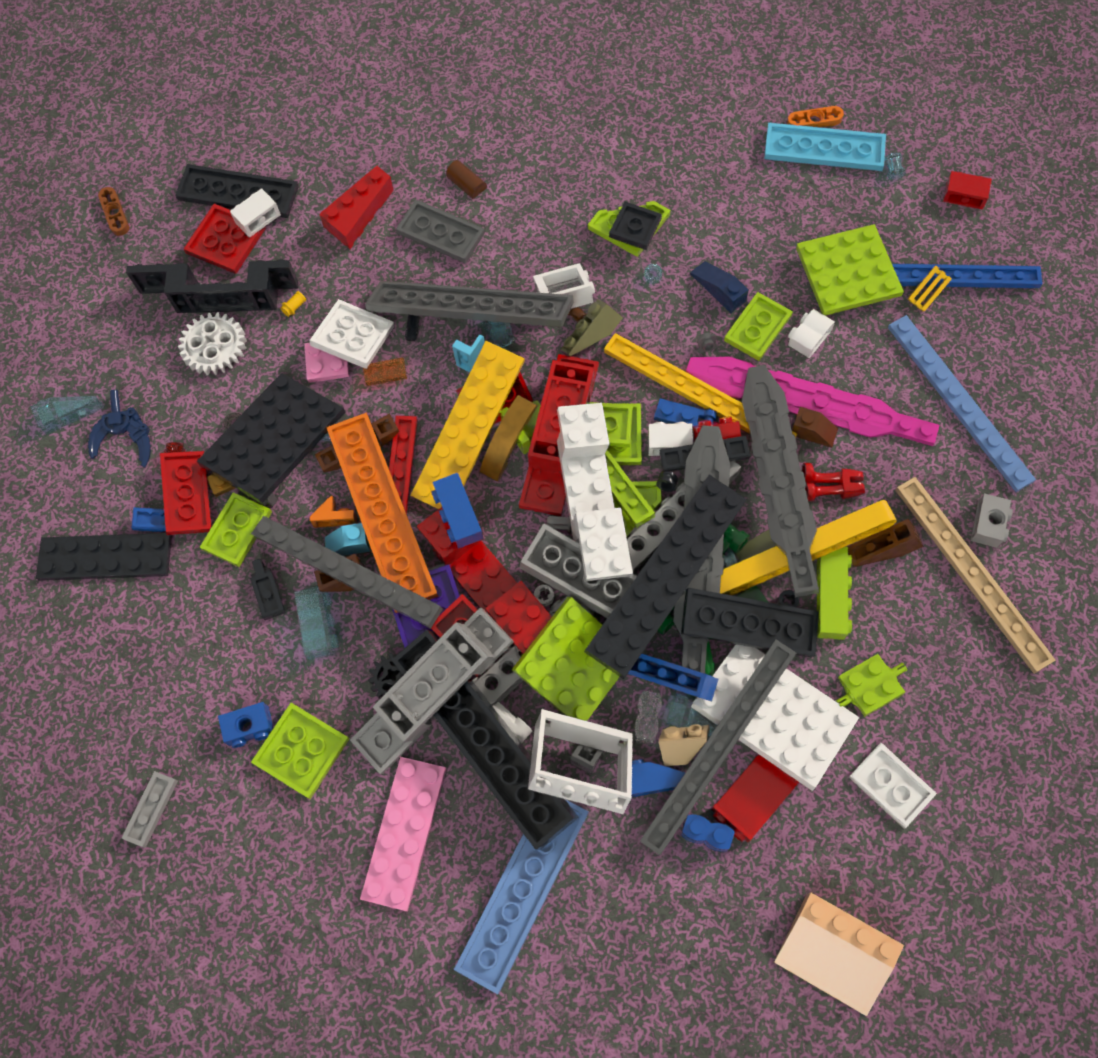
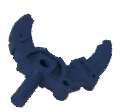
M111 390L112 413L102 415V418L97 424L95 423L91 429L92 432L89 434L88 451L90 458L95 459L98 456L101 442L108 433L119 435L128 431L130 433L128 435L138 445L139 460L142 462L141 466L146 468L151 453L148 436L150 428L141 421L139 413L134 408L130 407L127 411L120 412L118 390Z

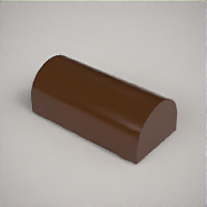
M455 160L448 166L446 171L447 177L472 199L487 188V184L461 161Z

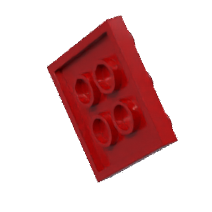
M213 204L184 247V251L190 256L237 274L266 227L249 238L235 223L230 213L231 210Z

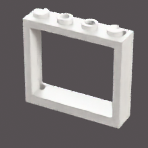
M542 709L535 724L528 789L624 814L632 795V733ZM544 735L618 754L617 790L541 771Z

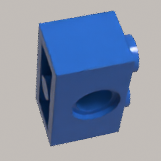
M264 702L218 716L223 742L228 746H232V748L242 747L246 745V741L255 739V741L267 739L268 734L273 730L269 706ZM251 722V728L243 732L244 724Z

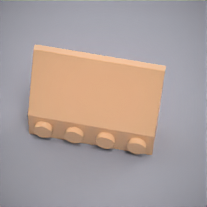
M809 893L806 894L774 963L867 1016L893 971L904 945L815 894Z

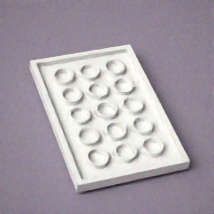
M736 644L712 676L719 679L712 702L697 697L691 707L718 725L765 654L754 647ZM786 669L738 740L813 791L859 717L845 707H840L839 703Z

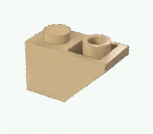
M695 724L689 727L677 728L672 726L662 729L658 742L664 766L687 765L706 743L710 730L709 725L701 726Z

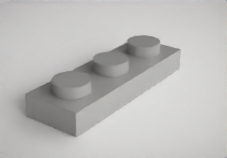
M154 771L121 839L146 848L178 780Z

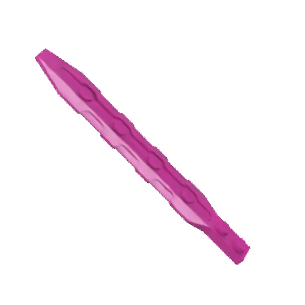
M691 357L686 372L728 396L740 400L743 398L748 368L756 366L750 362L732 357ZM768 370L785 392L790 413L797 414L799 408L804 407L821 412L835 426L849 429V432L871 438L892 434L930 446L935 444L940 426L938 424L897 413L880 399L862 394H852L820 382L814 383L799 379L785 372Z

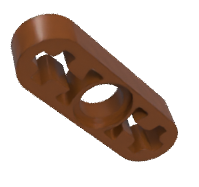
M112 187L102 188L98 193V197L108 225L113 234L123 236L129 231V224L120 199ZM107 195H110L112 202H108ZM119 209L116 214H109L111 210ZM119 220L121 228H118L116 221Z

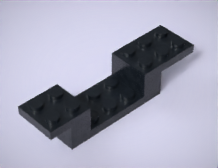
M283 259L276 261H249L247 283L223 284L217 282L214 284H200L189 265L184 263L137 264L127 266L126 274L140 294L165 293L177 313L277 310L278 289H298V279L289 260Z

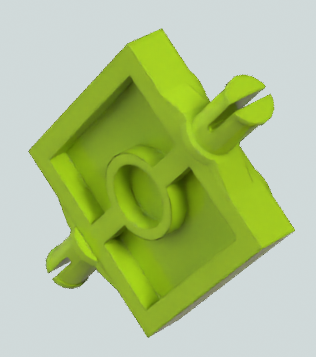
M876 654L838 677L845 688L846 695L835 701L839 703L840 707L850 703L854 704L866 717L905 694V690L898 682L896 676L906 672L907 668L901 662L890 669L879 654Z

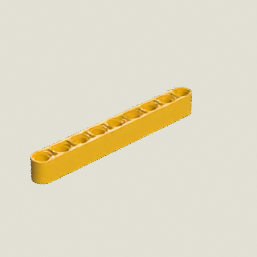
M878 501L816 528L817 533L810 549L812 561L894 525L897 520L887 501ZM775 546L723 569L720 593L733 596L788 572L789 566L786 555Z

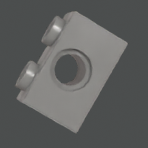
M984 493L977 504L970 541L996 548L1002 542H1006L1009 534V529H1006V526L1013 513V509H1010L1011 500ZM989 518L993 519L996 522V524H992L989 521Z

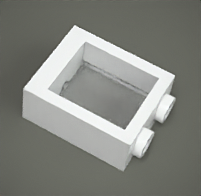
M580 263L533 276L535 289L538 293L573 295L574 303L571 309L593 303L592 294H595L593 282H589L587 270L583 271Z

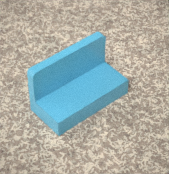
M479 335L471 347L458 340L455 341L452 348L458 367L471 372L485 343L484 336Z

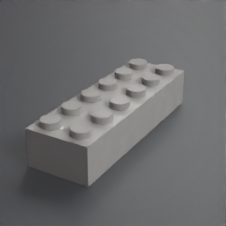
M546 524L542 525L520 562V569L565 595L572 597L577 602L605 618L609 617L637 577L632 574V576L586 581L580 544Z

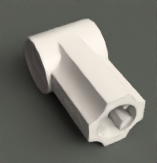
M499 702L493 705V708L522 743L531 734L532 729L519 717L513 716Z

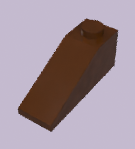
M908 518L847 547L848 554L852 557L853 566L858 567L901 557L924 546L916 528Z

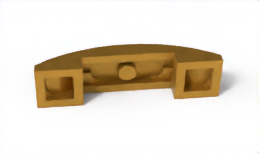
M519 395L515 398L490 442L479 472L497 482L500 480L508 464L507 460L524 426L528 425L537 407L536 404Z

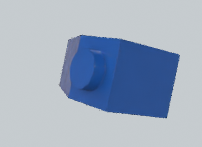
M643 759L632 761L631 798L672 791L679 784L685 772L652 762L644 763Z

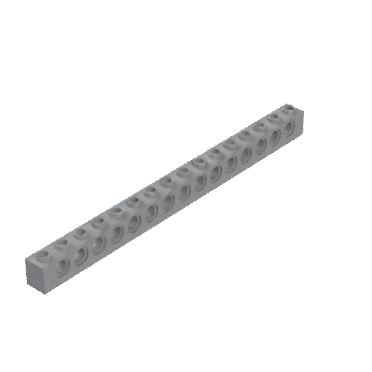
M735 461L730 462L729 484L740 473L741 466ZM684 482L676 489L677 493L672 497L668 496L661 503V508L655 512L653 519L644 523L641 527H635L631 531L627 544L634 575L648 562L680 517L682 511H684V507L679 505V502L685 501L686 486ZM671 516L674 518V520L666 521L663 519V517ZM655 530L659 534L651 536L648 534V531ZM638 544L641 545L643 549L641 551H635L632 548V546ZM566 596L562 601H556L552 605L549 614L553 616L569 596ZM579 603L591 615L595 613V611ZM515 645L513 647L509 646L501 654L502 658L497 662L494 661L485 670L486 673L472 680L492 706L497 702L500 703L523 681L515 672L511 674L503 672L506 666H515L521 658L519 656L521 652ZM490 681L498 682L496 689L488 690L486 688Z

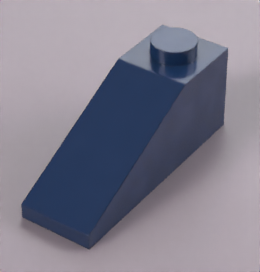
M706 261L690 272V275L730 313L746 302L749 289L730 273Z

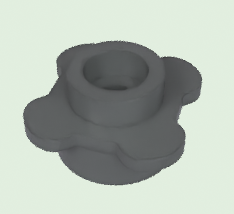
M711 333L700 335L697 339L699 345L698 353L710 352L716 349L717 335Z

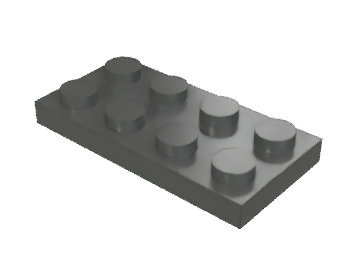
M416 199L396 228L397 234L465 264L485 234L484 228Z

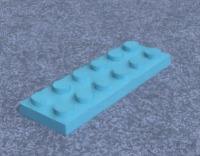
M768 123L764 159L882 171L885 159L886 134Z

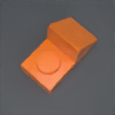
M330 496L310 516V522L314 528L338 527L357 524V516L354 510L348 508H341L336 511V501L333 496Z

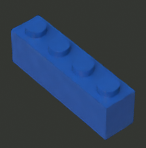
M644 654L640 655L628 673L711 702L719 680L710 675Z

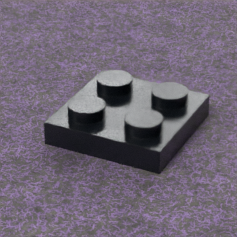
M624 201L609 232V238L647 250L662 219V214Z

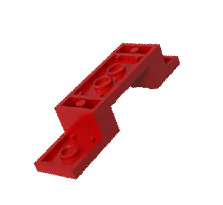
M558 354L557 361L552 360L528 452L529 468L519 508L562 517L566 493L557 439L560 434L557 409L561 406L583 405L590 402L599 368L598 361Z
M441 507L417 525V529L430 543L434 554L442 564L450 565L453 577L477 606L483 608L514 641L513 644L523 655L552 616L522 581L516 582L481 540L459 549L456 542L451 543L446 531L450 529L448 522L443 523L439 510H442Z

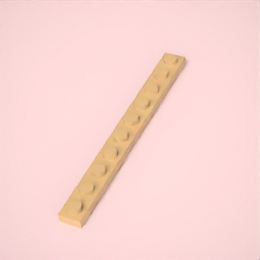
M914 477L898 486L895 490L1030 670L1035 674L1053 663L1055 658L917 478Z

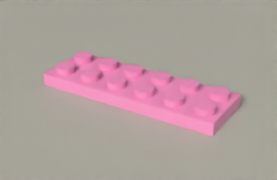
M400 757L360 900L408 912L446 767Z

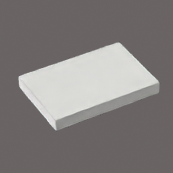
M882 743L849 776L855 784L904 829L937 794Z

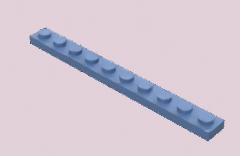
M906 315L889 324L888 329L1014 491L1018 492L1034 483L1035 477Z

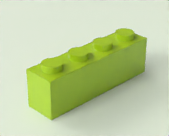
M843 547L817 559V584L819 593H817V611L819 612L817 638L844 640L848 633L852 631V620L848 619V611H851L852 599L848 598V590L852 586V577L848 576V568H851L852 557L848 555V547Z

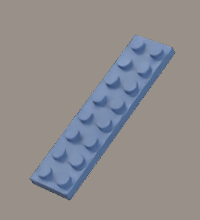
M568 800L566 801L579 818L539 850H535L523 834L454 968L455 971L496 994L500 993L589 814V811Z

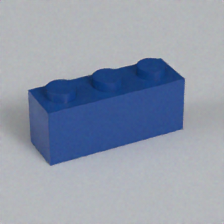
M455 473L434 481L433 486L435 490L431 491L435 503L441 504L442 510H439L443 523L448 522L450 529L446 531L451 543L456 542L459 549L484 539L459 474Z

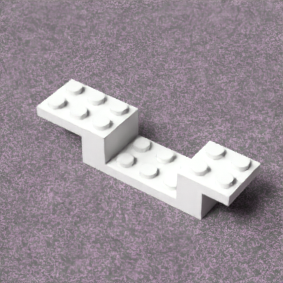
M602 403L558 407L557 414L560 434L557 439L573 540L580 544L585 580L593 581L632 576L633 571L621 508H614L605 458L609 439Z

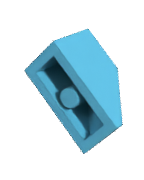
M362 523L341 526L325 537L326 548L342 556L370 552V544Z

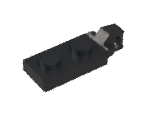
M260 558L252 561L255 573L251 574L250 580L262 618L268 620L286 613L273 572L270 568L265 569L264 563Z

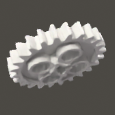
M219 312L216 313L215 317H212L211 313H208L207 318L200 315V321L193 319L194 325L187 324L186 326L189 330L182 331L184 337L179 338L181 345H178L181 351L180 355L185 364L189 365L191 370L196 369L199 374L204 371L206 375H209L210 371H213L217 375L219 369L225 373L226 366L232 369V362L239 363L237 356H244L241 350L246 349L244 344L247 342L244 336L245 332L239 322H236L233 317L229 319L227 314H224L222 318Z

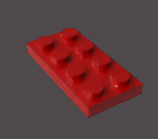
M204 451L160 453L166 535L205 533L211 529L206 469L197 462L204 454Z

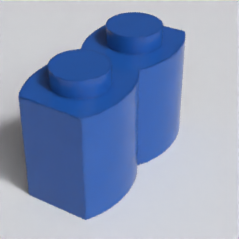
M691 814L686 817L681 836L692 843H704L714 851L727 852L730 849L735 832L727 825L710 823L702 816Z

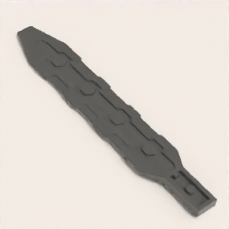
M765 365L748 368L742 405L752 438L753 457L756 458L760 490L764 496L768 513L767 523L770 537L787 557L795 597L817 594L819 589L810 554L817 529L806 495V482L804 473L801 472L795 435L792 434L788 418L789 409L785 392Z
M702 425L686 459L684 509L709 474L729 487L730 462L720 428L717 426ZM724 534L687 588L720 593L721 575H723L724 559L722 558ZM684 591L674 606L673 620L683 641L681 666L705 674L706 650L709 639L681 635L685 600Z

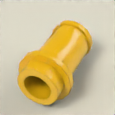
M297 291L287 302L282 303L280 309L288 317L294 315V311L306 301V298Z

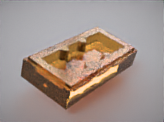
M403 357L370 363L367 369L363 368L366 386L407 379Z

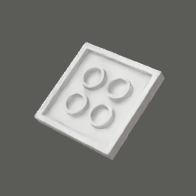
M338 299L311 337L310 346L367 369L394 328V322Z

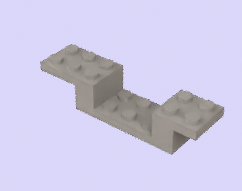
M479 608L464 624L456 622L373 706L377 713L350 741L379 774H384L432 725L429 719L473 674L482 675L514 641L483 608Z

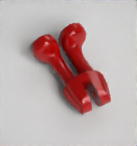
M807 462L802 465L801 472L804 473L808 502H812L816 497L824 495H841L842 499H848L865 494V485L859 483L864 480L862 471L841 469L840 472L818 473L814 471L811 463ZM816 483H838V485L815 486Z

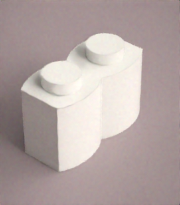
M815 309L809 314L805 313L800 320L801 325L798 328L794 327L789 333L788 338H790L788 346L810 358L830 334L835 322Z

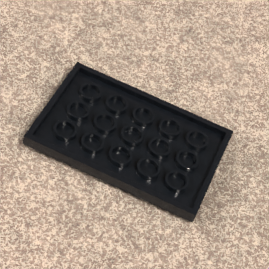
M281 373L197 462L204 469L262 504L328 432L327 427L336 424L346 412L342 406Z

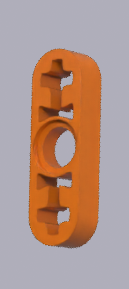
M838 106L796 111L788 116L787 124L819 128L835 126L842 122L844 112ZM816 116L820 121L814 122L810 118Z

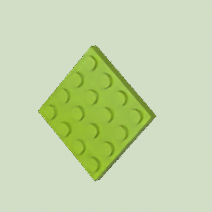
M875 224L797 243L796 250L824 316L903 295L904 291Z
M572 597L566 598L512 668V671L563 715L584 721L590 718L619 678L618 675L584 652L602 627V624Z

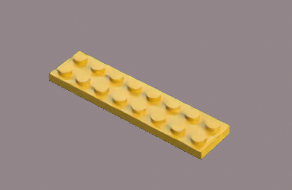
M485 341L410 496L440 509L441 504L435 503L431 491L435 490L433 486L434 481L458 473L464 487L525 362L523 357Z

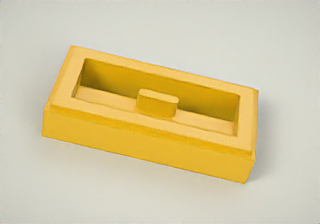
M934 266L907 300L922 312H925L952 278L945 275L946 273L940 271L937 266ZM936 273L938 276L934 279V281L929 285V287L916 301L914 299L916 295L921 291V289ZM942 278L944 281L939 285V287L934 291V293L929 297V299L924 303V305H921V302L926 298V296L931 292V290Z

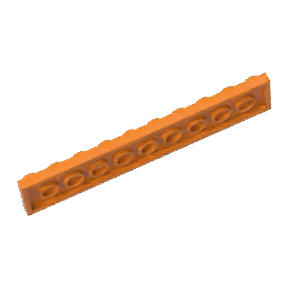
M367 412L327 427L381 576L428 600L438 597Z

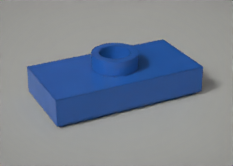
M133 507L132 530L166 532L164 509Z

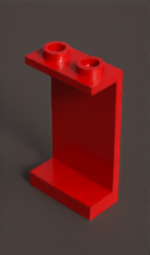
M759 754L722 798L712 807L711 810L714 812L712 816L719 823L729 825L735 832L734 837L739 841L743 842L745 840L749 843L800 782Z

